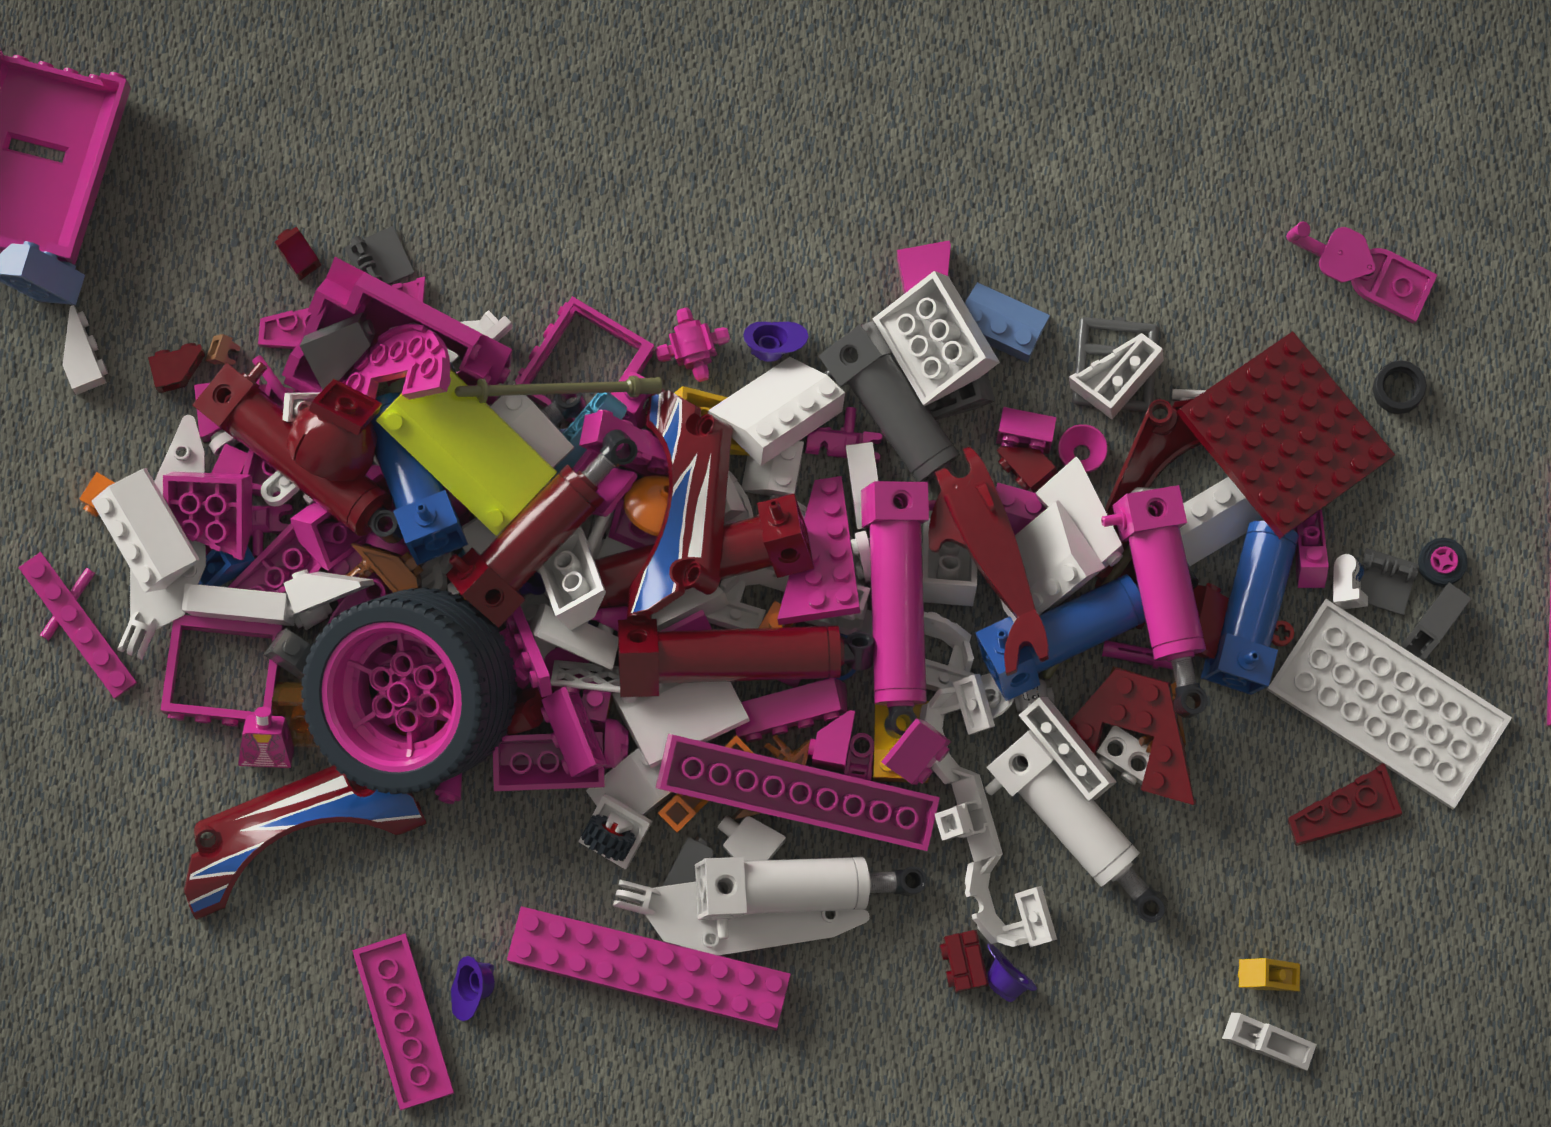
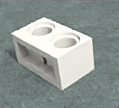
M1113 726L1096 752V757L1099 758V761L1106 769L1112 770L1114 767L1122 773L1121 778L1132 785H1135L1137 782L1142 785L1150 753L1146 752L1148 747L1146 744L1141 747L1138 739L1118 726ZM1112 743L1118 744L1121 747L1122 754L1119 756L1110 755L1107 746ZM1134 758L1141 759L1145 764V769L1143 771H1135L1131 767V760Z

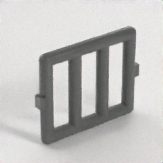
M1082 317L1079 320L1075 373L1078 374L1086 369L1087 354L1108 356L1113 353V350L1120 347L1088 343L1089 328L1148 334V338L1158 345V325L1125 321V317H1115L1114 320ZM1156 370L1142 385V401L1129 400L1121 410L1147 412L1149 405L1153 402ZM1073 390V404L1095 407Z

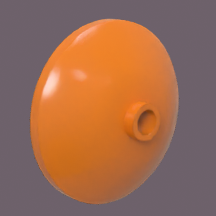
M651 475L634 481L631 489L625 493L623 501L625 513L630 521L642 531L657 537L667 507L669 476Z

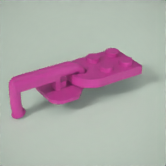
M1304 221L1299 222L1287 233L1286 238L1289 242L1321 257L1319 267L1323 274L1340 283L1351 280L1354 290L1363 299L1413 324L1417 321L1437 274L1387 249L1373 248L1369 250L1365 237L1347 227H1339L1333 231L1327 245L1308 236L1310 234V226Z

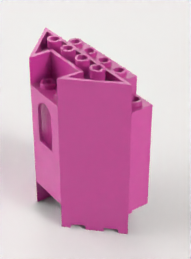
M334 257L328 275L317 288L307 311L311 313L301 341L290 353L282 375L286 377L284 384L301 393L321 392L322 388L300 348L304 336L362 312L366 320H371L375 328V337L368 348L369 350L378 342L377 337L388 331L389 328L413 322L418 323L436 332L445 343L447 349L455 352L461 358L460 371L456 373L468 386H477L478 379L483 378L486 380L487 385L504 384L511 371L509 368L511 366L512 349ZM352 366L341 379L347 380L354 367ZM394 379V380L386 381V382H387V385H388V386H391V385H390L391 383H393V382H395V381H397V380H399V379ZM488 396L486 403L489 406L490 404L493 405L499 396Z

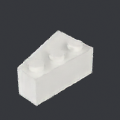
M1141 333L1113 350V353L1100 361L1096 360L1091 363L1090 367L1080 373L1071 375L1069 377L1070 388L1110 419H1113L1164 361L1163 349Z

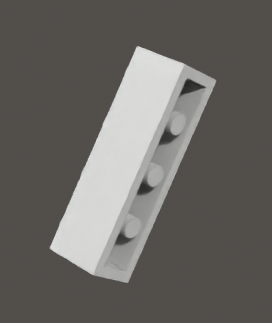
M1039 697L1019 714L1021 719L1088 801L1096 800L1116 783V780L1048 697Z

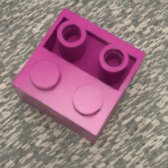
M1003 407L996 443L1001 444V447L1040 449L1042 453L1049 454L1053 441L1056 417Z

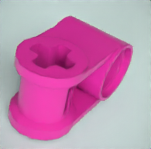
M858 733L852 737L844 775L871 781L874 741L868 734ZM863 739L868 742L870 748L866 753H858L854 749V743Z

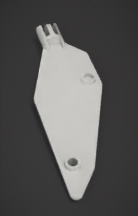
M186 415L182 418L154 481L162 496L163 475L171 472L205 473V452L195 418L191 415ZM180 450L187 451L183 457H179L177 453ZM189 540L200 560L166 589L145 593L130 568V621L118 646V651L124 652L128 645L127 654L134 656L138 650L137 658L142 660L155 630L185 615L186 612L181 610L185 584L198 585L206 567L205 544Z
M620 879L619 886L642 892L643 895L625 890H617L615 896L639 903L640 906L614 900L613 903L614 907L644 914L664 942L718 956L832 938L866 923L870 916L866 910L833 911V919L826 918V911L744 914L738 918L728 920L729 938L719 939L717 920H698L696 881L651 888ZM718 883V890L724 894L723 886Z

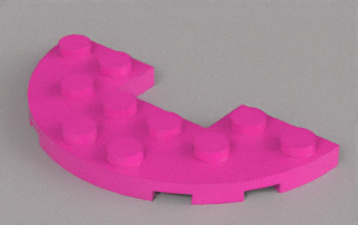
M418 324L400 325L377 337L378 342L370 350L367 349L352 365L354 369L349 374L347 380L341 379L340 381L375 400L379 383L404 377L406 379L402 396L409 400L447 392L451 382L448 350L443 340L426 327Z

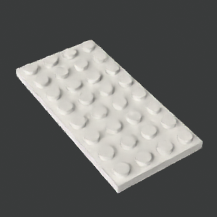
M1327 599L1324 600L1267 688L1269 692L1379 763L1385 764L1387 768L1452 810L1462 798L1512 719L1503 711Z

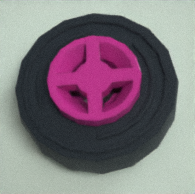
M1444 537L1433 539L1423 547L1419 554L1418 565L1419 571L1425 580L1433 585L1442 587L1446 586L1449 582L1451 584L1458 582L1466 572L1468 561L1463 547L1455 540Z

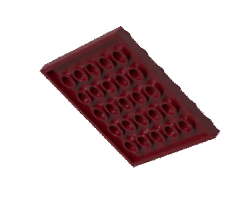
M1293 331L1177 411L1178 416L1279 539L1395 456L1394 452Z

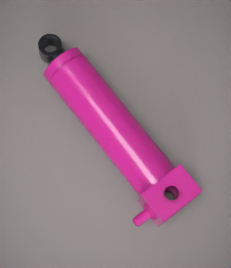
M874 481L861 490L862 528L870 529L874 704L887 706L888 716L884 723L885 731L889 736L900 739L917 718L913 712L914 705L927 702L921 524L929 520V511L933 510L936 500H928V482ZM898 717L903 718L906 722L904 731L898 729L896 725Z

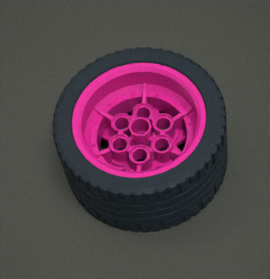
M435 588L401 590L355 605L340 613L317 636L316 642L310 648L311 653L308 654L306 658L307 664L303 669L304 677L301 684L303 686L301 698L304 701L302 703L303 711L306 713L304 716L306 723L309 724L310 734L314 736L315 744L321 748L320 752L328 758L327 761L332 766L337 767L336 770L345 774V777L349 780L356 781V784L362 787L367 786V789L378 790L381 793L390 792V794H409L428 789L464 773L487 759V756L495 751V747L500 745L502 737H505L508 731L507 728L511 725L513 719L512 715L515 712L516 707L514 704L517 702V682H515L517 675L516 670L513 668L515 664L513 657H510V649L505 644L506 640L498 632L497 626L492 624L469 601L463 600V597ZM398 640L395 655L382 650L392 641ZM405 657L410 661V668L404 663ZM428 669H429V670L433 673V675H434V680H433V681H431L430 678L428 677V674H427ZM384 671L389 675V683L384 679ZM369 680L371 686L379 691L373 699L370 696ZM430 697L436 701V709L431 706ZM386 699L391 702L392 710L387 707ZM409 712L414 714L415 723L410 720ZM437 720L445 721L446 724L437 733ZM396 722L398 728L404 731L406 736L397 733L388 725Z

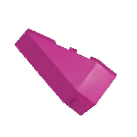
M290 523L227 588L284 593L286 592L284 582L292 580V574L308 569L309 573L319 572L323 567L299 543L292 523Z

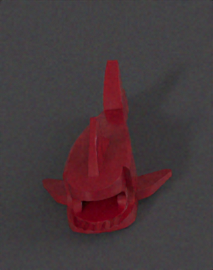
M966 447L963 449V452L970 467V472L967 476L957 478L946 468L935 472L941 493L934 504L930 517L928 531L929 548L932 552L936 553L939 552L944 543L953 542L967 549L986 581L1017 618L1010 629L1005 645L1006 675L1009 676L1017 673L1020 651L1024 646L1032 647L1040 662L1048 660V638L1042 620L1035 610L1018 544L998 492L982 459L972 448Z

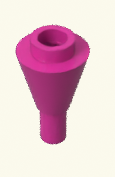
M628 607L600 608L591 620H596L618 631V620L627 619Z
M462 773L439 784L435 794L439 796L438 799L440 801L454 804L455 801L461 800Z

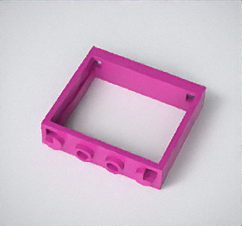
M572 296L568 303L565 302L559 308L557 313L559 318L554 325L552 323L548 325L543 334L544 341L540 347L537 345L534 347L529 355V360L531 361L526 369L521 368L519 370V375L515 382L516 384L532 383L576 313L638 350L619 381H625L632 371L640 375L654 354L655 346ZM613 392L611 394L616 396L618 392ZM526 395L544 408L551 404V400L543 395ZM575 418L566 419L569 423L575 420Z
M184 615L174 620L161 711L168 715V719H176L177 721H184V716L195 717V722L210 724L211 719L222 720V725L238 726L239 722L245 723L246 717L248 715H255V712L172 703L182 630L270 638L273 641L277 633L285 629L284 626ZM269 659L263 707L270 708L271 714L274 716L281 666Z

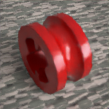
M1277 621L1275 630L1278 631L1279 627H1284V632H1288L1289 637L1285 636L1284 640L1281 641L1278 635H1273L1272 643L1280 647L1286 646L1294 637V628L1286 621Z

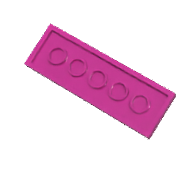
M405 933L352 950L400 1110L402 1111L455 1094L407 934Z

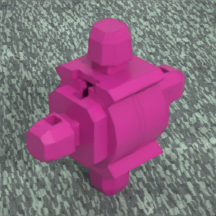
M688 307L679 309L676 314L679 325L674 327L675 333L669 334L671 345L667 346L666 343L655 349L658 361L666 362L675 357L678 366L685 365L686 369H692L694 377L698 382L708 380L709 370L707 364L712 362L711 356L717 355L714 345L719 344L721 346L731 340L728 329L724 327L714 329L715 332L711 333L707 323L701 325L700 320H694Z

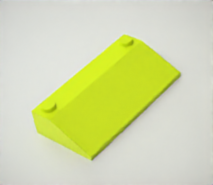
M450 369L451 382L447 392L411 400L402 396L401 393L376 421L497 536L556 475L557 471L487 403H479L477 397L456 396V387L468 385Z

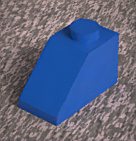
M248 546L244 560L234 558L233 555L223 551L212 549L206 555V567L198 584L219 587L239 576L255 560Z

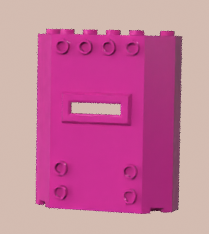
M0 49V253L10 244H23L24 241L39 245V250L42 252L46 251L57 255V260L76 264L131 90L125 76L116 72H110V74L101 73L100 76L90 74L87 77L80 75L78 71L71 68H64V70L56 69L52 64L44 61H39L37 64L29 62L27 58L20 55L9 57L4 55ZM11 139L65 152L63 162L8 149Z

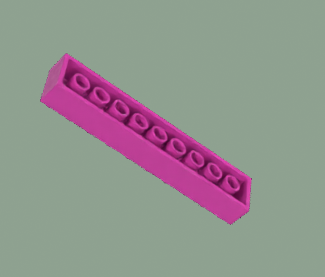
M668 734L655 787L665 791L928 851L940 797L673 734Z
M522 906L507 957L508 963L774 1030L778 1029L791 977L790 973Z

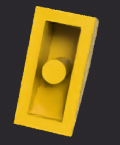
M1268 958L1239 959V987L1254 990L1300 991V964Z

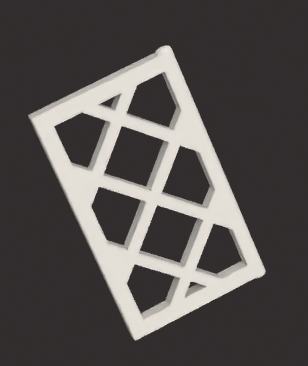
M554 660L552 678L550 680L551 686H566L620 693L618 666H613L612 670L598 664ZM580 673V674L584 675L585 677H582V678H579V679H578L577 677H575V676H573V675ZM609 676L614 680L607 682L602 678Z

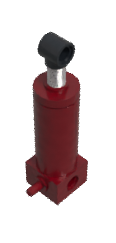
M616 429L605 435L602 443L603 447L599 450L600 454L590 463L589 467L587 466L584 469L585 471L578 470L576 472L567 464L481 554L472 547L462 558L457 554L450 557L449 563L453 567L446 576L459 593L498 628L525 601V598L519 592L523 585L596 511V508L605 501L597 492L599 489L597 484L615 466L618 468L620 465L629 464L637 456V445L624 431ZM624 443V446L616 451L617 447Z

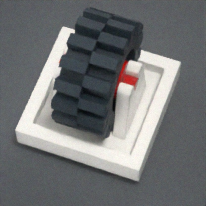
M605 793L578 842L626 870L653 821Z

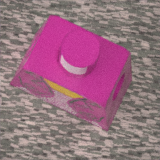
M268 707L257 708L255 715H248L245 720L238 762L239 766L291 768L294 744L286 718L283 716H272L271 709Z

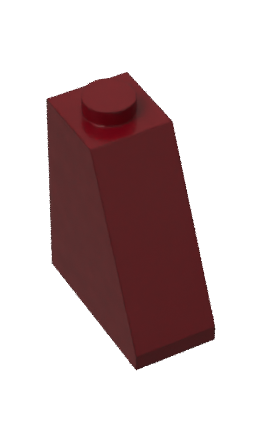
M1207 583L1206 586L1197 585L1193 590L1206 647L1205 651L1194 655L1214 659L1219 645L1229 598L1220 593L1221 588Z

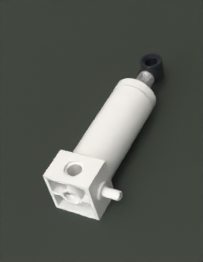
M1031 730L1027 731L987 766V769L995 777L985 787V791L989 795H993L1002 786L1011 796L1018 792L1086 871L1094 877V880L1100 887L1110 880L1112 882L1117 880L1134 900L1133 903L1137 907L1138 915L1141 919L1153 923L1163 917L1168 908L1167 898L1161 892L1155 891L1151 886L1148 887L1131 867L1133 865L1131 861L1140 852L1094 800L1088 801ZM1020 756H1024L1027 759L1028 765L1021 761ZM1155 901L1159 905V911L1155 913L1150 912L1146 908V902Z
M744 857L705 858L695 864L698 920H717L719 939L729 938L728 920L738 918L744 914L864 910L868 905L870 893L875 891L879 893L893 892L902 896H912L924 890L927 884L926 874L919 867L911 866L905 869H895L892 872L869 873L867 863L863 857L744 861ZM907 874L914 877L916 881L914 888L906 885L905 877ZM718 883L723 886L724 894L718 890Z

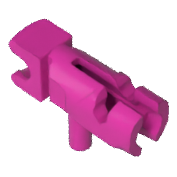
M846 407L844 427H841L840 430H832L831 427L817 428L807 435L805 453L818 455L820 448L824 446L827 449V456L847 458L846 445L867 442L879 444L883 435L866 431L863 433L854 432L857 409ZM874 452L875 462L877 464L880 461V454Z
M292 505L252 506V531L250 536H252L253 557H258L263 552V533L280 534L289 525L281 523L280 518L283 515L293 513Z

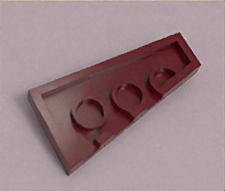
M1382 763L1373 771L1356 778L1354 782L1337 789L1328 797L1292 815L1287 821L1295 845L1299 846L1400 817L1402 811L1386 766Z

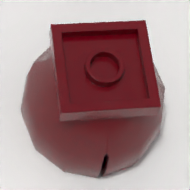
M333 378L315 397L310 406L299 411L293 421L286 446L289 454L296 464L309 473L331 481H354L365 476L373 463L378 438L371 421L379 413L382 403Z

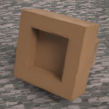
M227 335L213 336L205 361L215 365H225L226 363L234 365L236 361L228 357V351L237 352L240 350V346L232 341L233 338Z

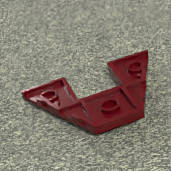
M1115 669L1069 721V724L1095 756L1104 723L1154 736L1141 790L1196 805L1189 776L1190 770L1187 767L1185 758L1186 752L1183 738L1180 735L1178 726V715L1174 709L1171 683L1122 669Z

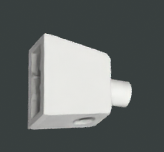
M727 815L717 827L729 837L723 844L726 852L731 857H744V861L771 860L786 841L784 835L750 816L745 817L738 824Z

